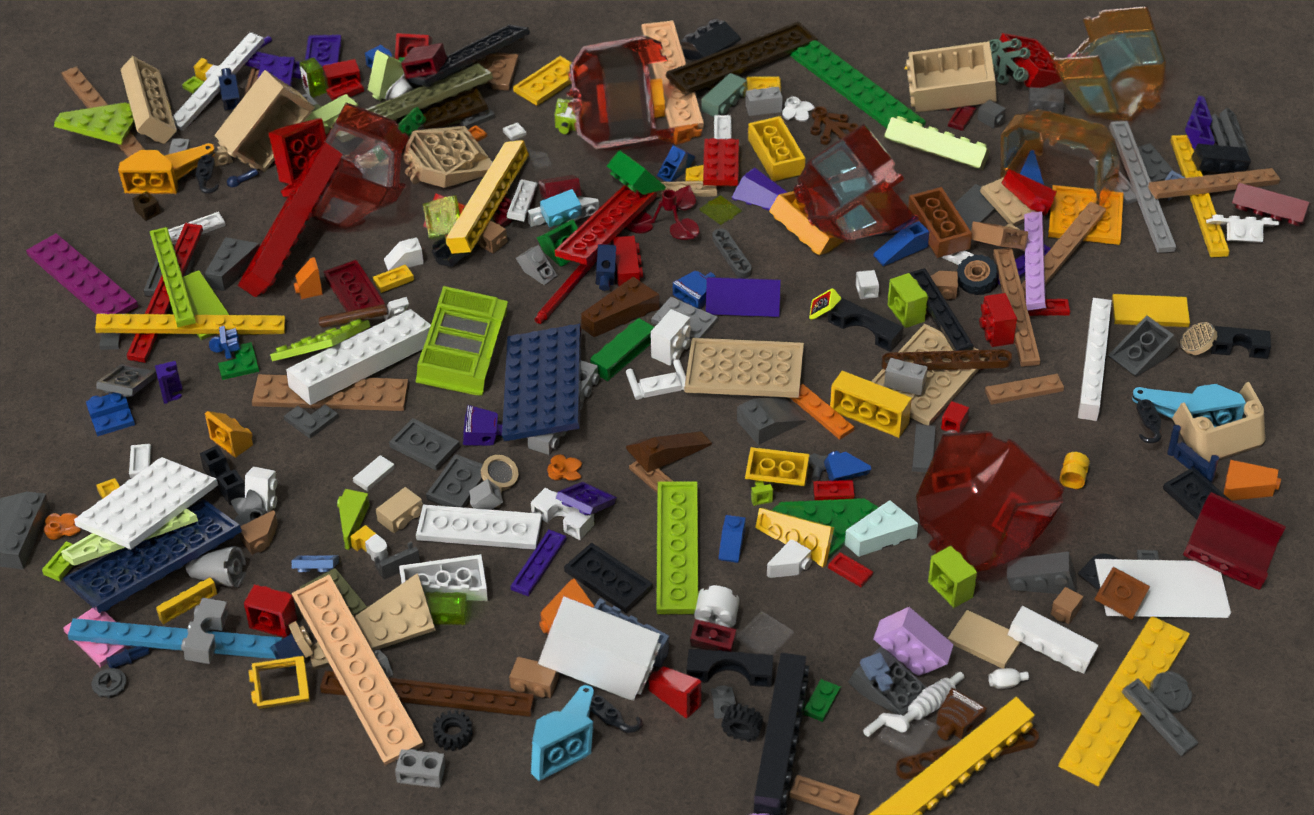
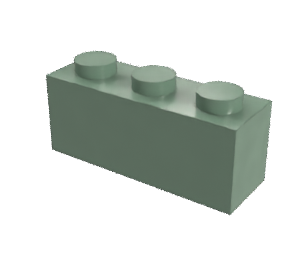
M730 73L702 98L701 111L713 117L714 115L726 114L732 105H736L737 101L746 95L748 90L747 80Z

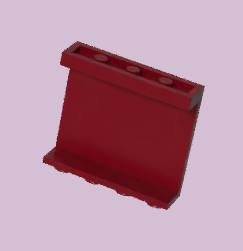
M1210 492L1201 509L1183 556L1260 590L1268 576L1266 572L1286 526Z

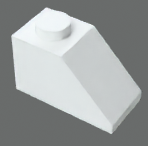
M417 238L400 241L384 258L388 271L405 264L407 267L423 264L422 248Z
M790 539L767 564V576L774 578L799 575L811 565V550Z

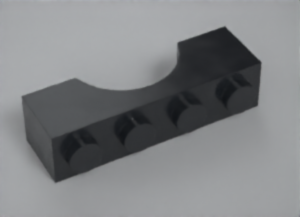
M842 297L833 309L828 311L829 323L842 329L851 326L865 327L875 335V345L889 352L903 338L904 327Z
M689 649L686 675L697 678L703 683H708L710 678L716 673L735 671L742 674L748 680L750 686L771 687L773 655Z

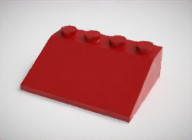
M1002 33L999 38L1001 42L1011 41L1016 38L1022 43L1018 50L1022 48L1030 50L1031 54L1027 59L1022 57L1012 58L1019 67L1028 71L1029 77L1024 81V85L1028 88H1043L1073 77L1037 39ZM1011 47V48L1002 49L1005 53H1006V52H1011V51H1017V50L1013 49L1012 47Z

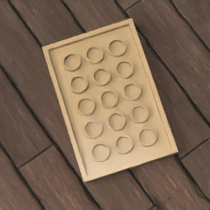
M924 324L899 352L953 351L941 331ZM981 357L980 360L987 361L988 358ZM948 358L942 359L944 362H951ZM968 358L961 359L964 362L970 361ZM910 359L905 360L906 362H910V363H913V362H914V361H912V360H910ZM924 359V360H923V361L926 362V363H931V362H933V361L930 360V359ZM882 369L871 382L884 387L886 370ZM979 369L927 370L926 384L921 396L896 389L891 390L912 398L910 418L924 425H931Z
M692 338L684 386L685 392L799 398L804 343Z

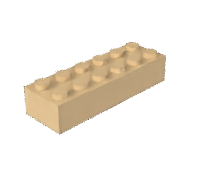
M132 56L120 70L136 130L142 135L145 134L151 137L155 142L165 144L177 129L160 71Z

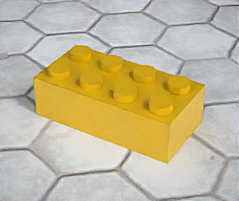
M781 116L748 123V140L772 181L805 174V157Z
M841 371L831 387L830 407L842 416L900 438L909 424L912 398Z

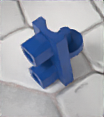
M225 326L219 327L220 337L212 338L209 341V348L216 353L225 349V357L229 359L232 358L231 352L240 350L239 335L236 328L226 331Z

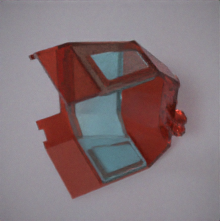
M865 124L809 160L797 179L798 185L793 188L798 202L805 205L804 210L808 215L807 220L812 226L815 225L819 231L853 244L857 239L883 233L892 234L899 232L920 218L917 214L915 215L911 212L893 189L894 186L905 179L901 173H896L893 168L896 165L893 159Z

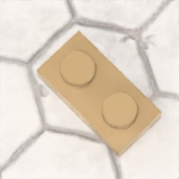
M296 621L289 624L294 639L304 656L307 658L312 655L313 652L310 646L313 643L305 627H299Z

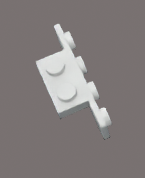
M1213 215V218L1206 220L1207 224L1227 225V241L1263 242V227L1279 225V221H1273V218L1256 220V217L1240 219V216L1224 218V215Z

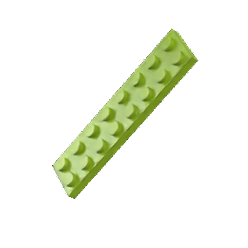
M658 482L657 614H695L698 599L697 482Z

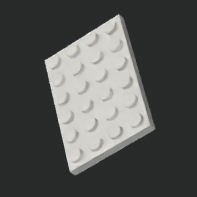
M161 457L118 489L112 491L111 494L98 501L87 511H84L74 521L77 527L132 549L218 486L217 479Z

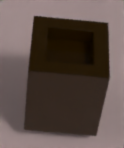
M148 191L132 198L135 211L145 221L161 214L158 201Z

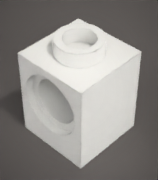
M875 270L856 273V287L860 299L878 297L879 283Z

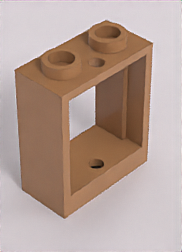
M973 221L971 240L1002 247L1025 249L1029 232Z

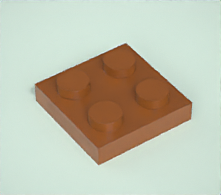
M1112 567L1094 600L1132 620L1150 586Z

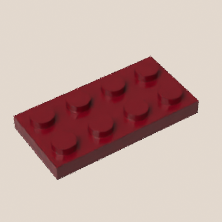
M357 259L323 271L326 281L346 312L385 304Z

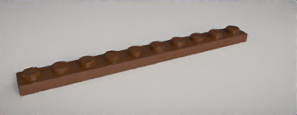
M325 671L320 686L321 693L347 696L333 671ZM388 678L400 702L531 717L534 704V694Z

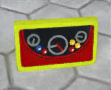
M832 288L814 298L809 318L815 319L833 309L841 300L839 294Z

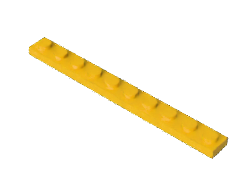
M1171 136L1170 141L1182 176L1186 178L1203 176L1201 171H1197L1191 156L1194 149L1188 136ZM1209 193L1189 195L1210 257L1228 256L1229 249L1220 224L1206 223L1207 219L1213 218V215H1216Z
M97 314L95 330L96 333L220 334L219 327L225 326L226 331L236 328L238 334H284L285 316L194 315L196 323L177 327L174 314Z

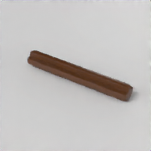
M382 304L322 316L319 318V325L323 328L348 323L356 319L364 320L388 314V307Z

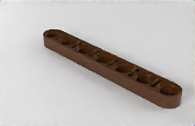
M1005 349L891 352L882 356L881 366L886 370L888 363L885 361L894 358L902 361L910 359L914 361V364L927 366V370L1007 368L1011 365L1012 354ZM981 357H986V358H988L989 360H988V361H982V360H980V358H981ZM999 357H1006L1008 360L1002 361ZM948 358L951 362H944L942 359ZM968 358L970 361L964 362L961 359ZM924 359H930V360H932L933 362H931V363H926V362H924L923 360H924Z
M1032 727L1025 734L1021 732L1017 736L1018 738L1014 745L1004 746L998 756L1035 747L1039 737L1037 730ZM1031 735L1034 737V740L1026 741L1023 739V736ZM955 745L899 759L896 764L897 776L905 780L915 778L928 768L920 764L922 761L927 760L933 764ZM909 766L912 770L905 773L900 770V767Z

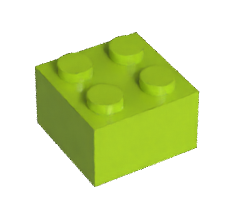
M910 273L890 279L887 305L902 325L908 328L925 322L928 301L926 291L922 290L917 280Z
M952 546L931 556L928 582L953 608L973 598L977 575L975 568L969 565Z

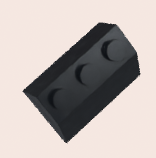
M713 19L709 21V24L697 28V31L687 34L684 39L680 40V44L686 59L699 60L731 47L739 42L741 37L726 21Z

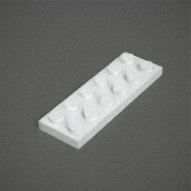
M423 505L416 532V540L535 550L542 514Z

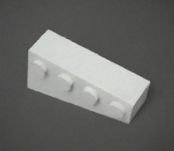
M481 554L399 566L401 583H404L418 573L425 598L488 601Z

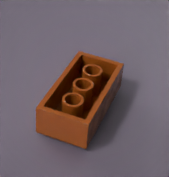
M942 187L909 196L908 212L914 222L920 221L929 230L928 244L937 258L970 249L972 233Z

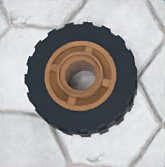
M977 254L963 259L957 269V279L960 288L969 294L984 295L987 292L989 293L995 288V284L998 281L997 266L994 264V261L988 256Z

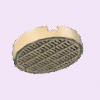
M1207 322L1195 324L1183 334L1181 347L1186 354H1202L1213 346L1212 342L1214 339L1215 341L1217 339V331L1212 324Z

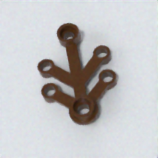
M817 106L813 109L811 116L815 121L810 133L818 136L821 133V122L826 125L824 133L820 137L821 144H830L832 130L842 140V144L846 148H853L856 145V136L845 134L841 130L848 129L850 133L858 132V124L848 123L849 117L847 114L828 113L827 109L823 106Z

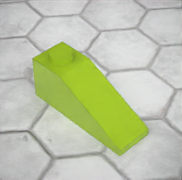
M345 489L343 495L338 498L337 507L340 511L345 549L350 550L352 545L350 536L359 530L370 506L368 493Z

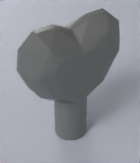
M816 453L809 455V465L814 469L813 480L818 481L821 472L826 470L824 460L828 455L821 456Z

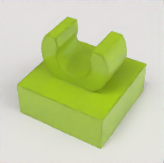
M763 481L755 482L756 487H752L751 490L753 506L773 502L771 484L764 485Z

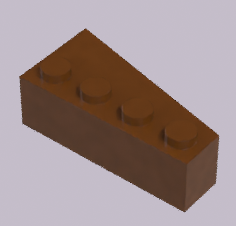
M632 277L582 312L581 328L595 338L615 329L620 324L625 325L630 320L637 317L641 318L650 311L655 312L660 309L659 294L635 277Z

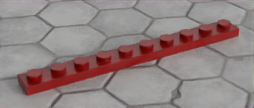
M185 223L174 247L182 277L203 232L202 225ZM163 276L160 278L145 314H167L171 306ZM136 333L128 350L127 359L146 363L158 333Z

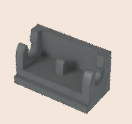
M412 541L407 543V550L380 561L379 556L374 558L375 568L383 580L400 573L399 566L420 563L419 551L416 547L413 548Z

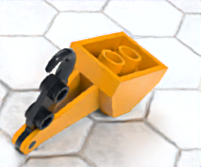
M210 143L168 155H162L158 150H139L119 164L118 171L125 193L142 194L148 191L150 194H177V180L196 167V177L201 192L210 194L219 188V184L209 189L205 187L212 177L215 163L213 158L215 156V149Z

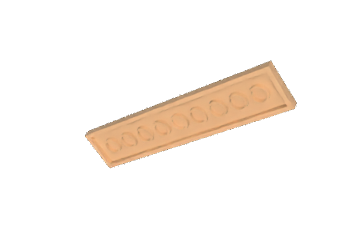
M674 22L641 24L655 79L662 78L665 115L670 132H674L675 127L692 125L694 123L698 124V129L704 128L695 92L684 95L666 78L667 71L686 65Z
M330 574L293 592L292 596L384 765L386 766L397 760L401 749L416 750L424 746L421 737Z

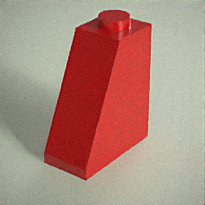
M664 666L658 671L653 672L649 677V691L686 719L701 707V681L699 679Z

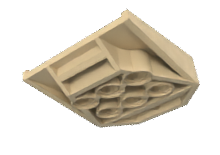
M465 126L413 131L404 154V161L409 165L405 173L411 178L410 180L413 184L422 181L443 188L484 177L493 163Z

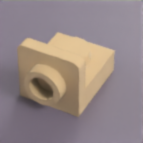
M221 145L217 147L218 151L215 152L213 157L215 166L232 163L231 155L227 152L228 149L223 148Z

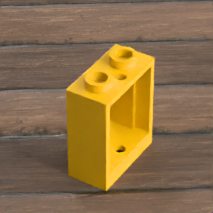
M304 656L252 664V670H249L250 683L254 682L255 691H251L252 702L257 704L258 709L310 701ZM296 666L300 695L263 701L259 671Z

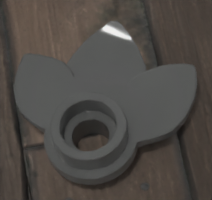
M248 490L246 498L239 497L231 501L234 510L238 514L234 521L240 526L256 519V512L260 513L261 516L267 513L262 507L263 501L261 496L254 490Z

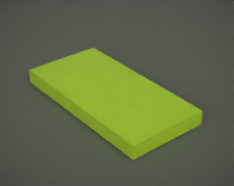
M199 270L183 277L194 315H229ZM197 334V335L199 336V338H200L201 340H203V339L208 338V337H210V336H212V335H214V334Z

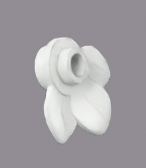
M789 97L782 111L783 117L786 120L795 118L798 121H807L809 119L808 111L813 110L814 106L806 101L800 102L797 97Z

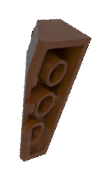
M699 431L641 439L627 445L626 449L647 472H650L711 446L712 442Z

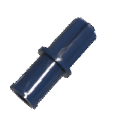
M137 646L130 650L125 648L124 651L106 657L109 668H117L128 663L130 665L132 664L131 661L148 655L150 652L149 648L145 646Z

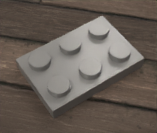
M670 297L651 318V323L657 325L671 309L690 317L691 340L692 338H704L718 321L717 316L673 297Z

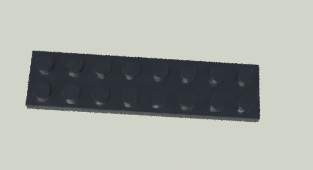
M509 24L447 55V60L438 73L407 78V80L416 85L430 87L434 85V82L444 80L448 75L458 73L464 67L472 66L473 62L484 60L487 55L499 52V49L509 47L515 41L523 40L525 36L530 34L529 28Z

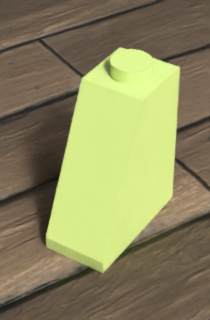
M378 50L375 53L368 90L373 93L372 96L381 101L382 98L386 100L388 90L402 77L404 71L401 65L402 62Z

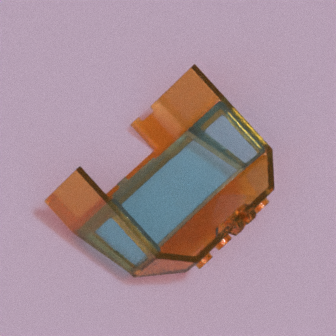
M1147 6L1104 10L1099 12V16L1093 19L1087 17L1083 21L1089 37L1068 58H1057L1053 52L1049 53L1057 75L1089 116L1115 121H1130L1143 106L1146 109H1152L1156 106V103L1161 101V96L1157 92L1163 86L1166 61Z
M1041 109L1014 115L1001 134L1000 179L1006 175L1008 169L1015 171L1021 161L1028 157L1030 150H1034V153L1038 156L1042 155L1044 141L1049 139L1051 146L1061 143L1069 145L1073 149L1089 150L1096 157L1094 192L1096 193V204L1103 207L1118 184L1120 164L1115 138L1106 126Z

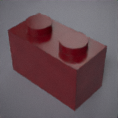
M695 619L690 637V646L710 651L722 650L732 652L736 640V629Z

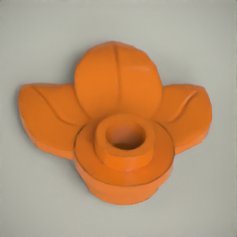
M562 454L552 457L551 464L547 468L548 476L551 479H581V475L577 472L582 466L580 460L576 458L566 459Z
M57 513L50 514L45 519L44 533L47 538L55 540L63 535L72 536L81 532V529L75 526L74 521L78 515L73 513H65L61 516Z

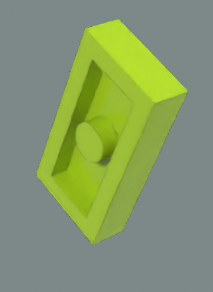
M66 541L42 569L43 575L57 581H61L74 565L63 558L61 551L72 546V543Z

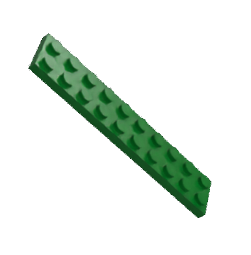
M811 41L809 45L799 47L790 54L793 59L886 129L891 117L897 119V116L907 119V122L911 124L915 121L923 124V126L926 125V121L820 42Z

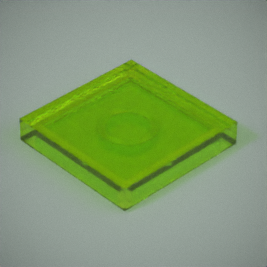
M451 195L422 204L429 238L433 239L449 234L460 216L457 196Z

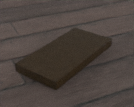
M475 86L471 90H464L458 93L457 96L445 98L440 103H433L425 109H420L426 118L422 127L424 130L436 129L488 110V105Z

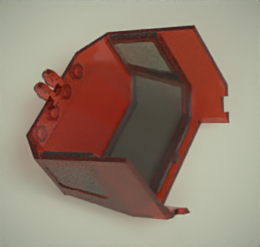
M644 35L583 46L570 64L568 77L572 88L569 92H566V95L573 98V101L568 103V107L572 108L573 114L576 117V122L574 123L575 131L595 149L607 152L653 147L674 142L672 133H674L675 127L662 130L656 129L649 64L668 61L666 55L662 56L661 50H663V46L660 41Z

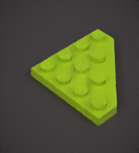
M119 103L60 113L55 120L54 127L122 145L135 122L130 103Z
M361 319L351 321L350 324L341 326L339 329H336V327L328 329L314 338L308 336L302 338L301 341L292 343L291 346H279L276 348V352L270 354L272 361L332 347L371 326L369 320L361 321Z

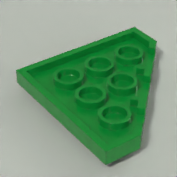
M862 498L780 502L772 510L834 527L828 555L830 559L845 545L846 530L879 507Z

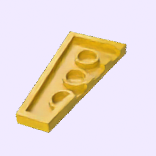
M759 508L755 528L783 542L785 545L790 539L811 550V559L817 562L818 565L822 567L827 565L834 527Z

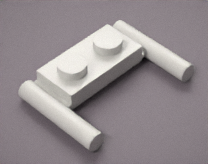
M676 359L673 361L676 372L639 379L640 383H637L633 369H627L626 374L635 399L638 400L643 397L685 390L686 375L680 360Z

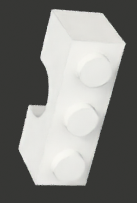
M544 488L531 502V512L542 514V520L546 523L556 516L565 517L563 519L564 532L581 540L594 526V514L584 515L577 508L564 506L561 503L562 501L556 499L557 492Z

